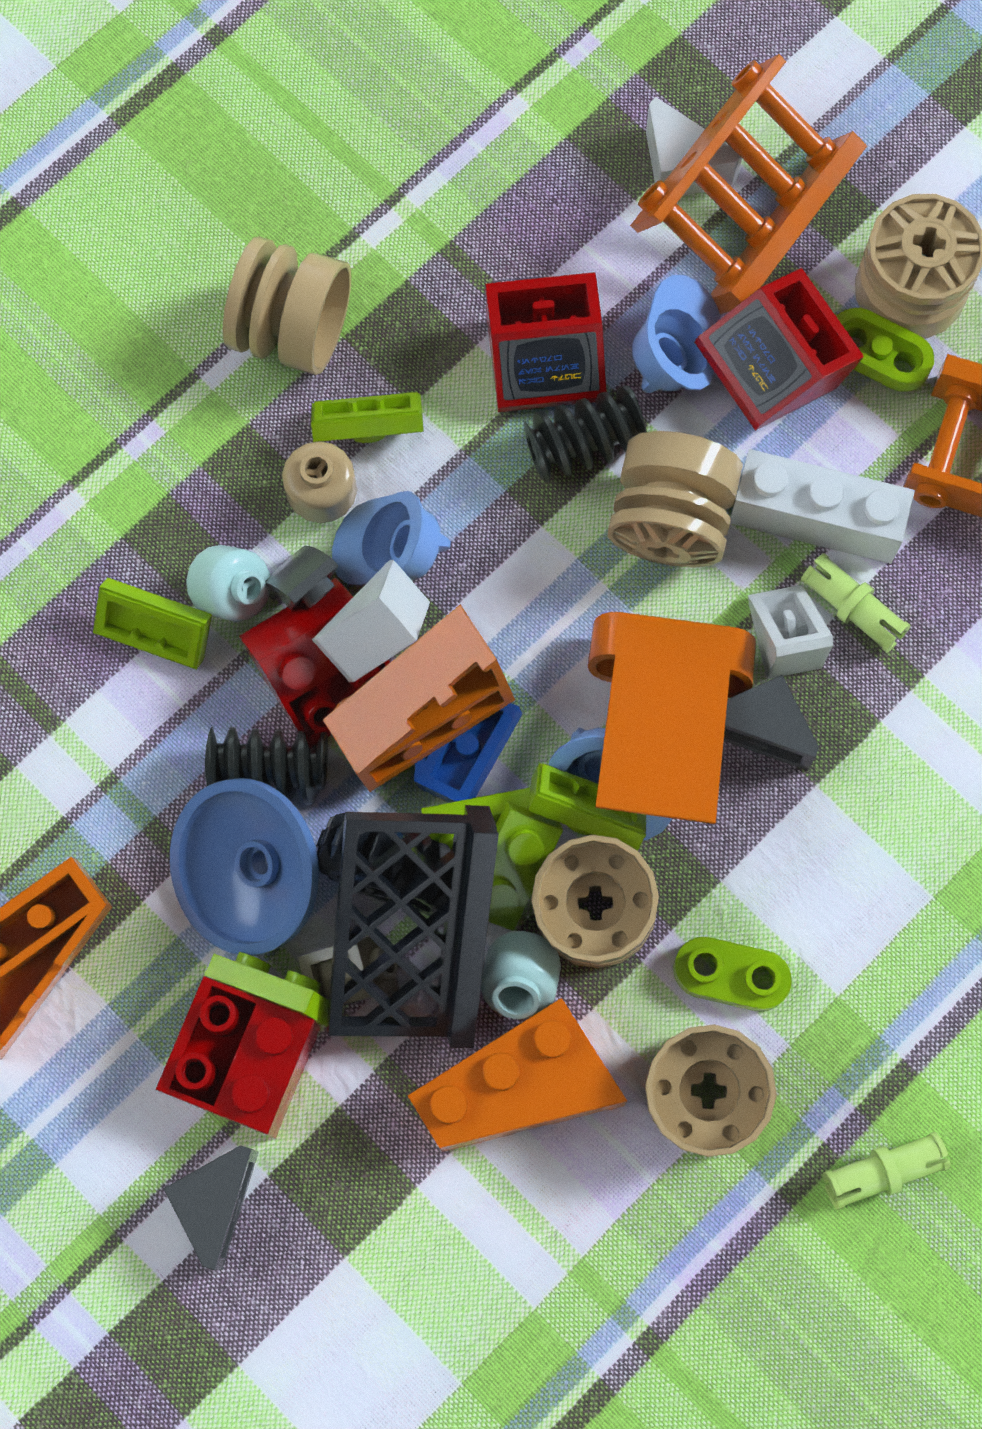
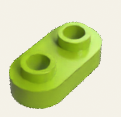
M849 308L836 316L850 337H857L863 343V346L858 348L864 357L853 370L890 389L900 392L913 391L926 382L934 365V352L930 344L923 337L864 308ZM904 361L910 365L912 370L901 372L895 367L894 363Z
M697 937L686 942L677 953L673 965L675 980L679 987L687 994L696 998L757 1012L769 1011L780 1005L788 996L792 985L790 969L779 955L767 950L711 937ZM699 956L711 958L715 964V972L709 976L698 974L694 968V960ZM758 969L768 971L773 979L771 988L766 990L757 988L752 982V973Z

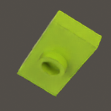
M411 392L314 401L311 410L313 442L354 439V441L359 443H373L384 439L386 435L424 432L421 394Z
M107 578L99 586L93 633L197 670L205 658L212 614Z
M543 763L538 764L531 778L529 812L565 824L579 834L617 838L633 849L639 850L646 837V815L595 808L598 790L597 783Z

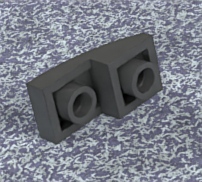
M303 546L272 572L265 581L270 590L269 597L273 602L279 597L291 611L302 601L310 609L335 587L329 578L334 575L338 565L330 556L317 548Z

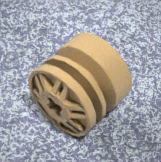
M912 194L892 202L876 218L855 277L856 301L860 308L870 310L924 339L946 331L959 318L982 268V229L975 216L959 202L938 194Z
M260 236L252 238L236 265L229 286L222 328L224 344L228 349L240 353L250 348L254 357L263 359L270 355L278 343V359L282 365L314 375L322 373L337 346L345 321L351 290V268L349 263L318 253H310L298 268L297 252L294 246L283 244L277 248L273 240Z
M652 431L637 434L628 441L620 483L625 489L616 494L613 509L615 514L611 515L608 538L614 545L629 554L665 565L696 568L712 566L722 561L727 541L724 536L728 534L731 518L725 510L734 506L743 463L737 454L728 448L700 436L671 431Z
M589 835L568 840L547 856L535 876L531 901L539 931L552 948L557 950L558 955L574 965L600 969L621 964L641 950L654 928L659 894L654 873L637 850L617 838ZM594 891L601 892L602 900L612 902L613 905L612 908L603 910L602 920L597 921L590 920L588 910L579 909V903L588 902L590 892Z
M715 1024L690 1027L667 1040L652 1060L645 1084L648 1112L660 1133L680 1149L706 1157L733 1154L754 1142L771 1120L777 1096L773 1069L761 1048L740 1031ZM704 1074L714 1075V1084L724 1087V1097L714 1099L712 1109L702 1108L701 1098L691 1095L692 1085L702 1083Z

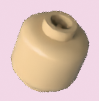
M321 441L306 443L294 450L286 460L282 473L285 494L294 512L305 520L316 523L332 522L345 515L354 504L357 484L353 463L347 454L334 444Z

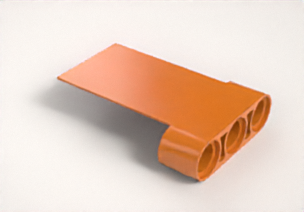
M608 612L596 617L592 629L588 670L596 678L611 682L595 808L716 824L727 699L753 687L756 639L751 633L744 629L624 612Z

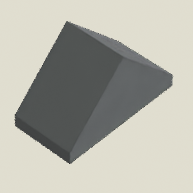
M783 675L727 699L724 731L725 742L808 771L816 758L819 745Z
M240 1145L163 1188L192 1247L205 1268L212 1270H223L259 1153L256 1150Z

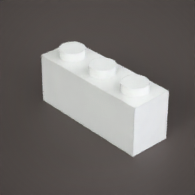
M749 449L731 513L730 524L891 564L903 543L915 490Z

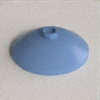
M245 778L229 779L213 783L200 790L186 804L177 819L170 845L172 884L181 909L201 936L224 951L233 954L243 952L252 956L284 946L302 930L315 905L319 885V865L311 832L300 812L288 798L275 788L260 781Z

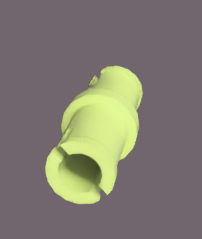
M825 553L821 554L814 560V563L817 564L815 569L810 565L803 574L801 581L804 584H808L838 610L836 616L844 623L853 622L879 644L882 650L886 653L891 651L897 645L895 640L897 638L901 640L911 625L906 621L904 622L874 597L875 589L868 583L864 582L860 585L832 562L829 556Z
M932 1132L926 1137L890 1150L884 1145L872 1149L868 1158L832 1171L823 1172V1181L825 1183L830 1182V1184L825 1185V1189L831 1203L839 1210L844 1208L845 1205L881 1192H885L888 1196L902 1191V1185L938 1171L950 1169V1160L941 1158L949 1156L941 1137L936 1132Z

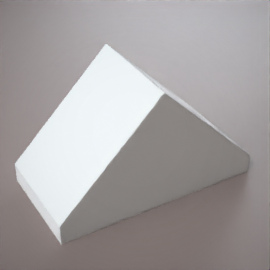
M657 97L649 104L646 136L655 183L659 180L664 182L705 130ZM724 142L708 164L733 187L738 181L742 158ZM693 182L683 195L703 193L704 191Z
M389 560L312 640L349 682H355L417 641L430 601L394 560Z
M803 585L748 595L749 608L767 679L776 678L780 675L786 676L821 669L833 648V635Z

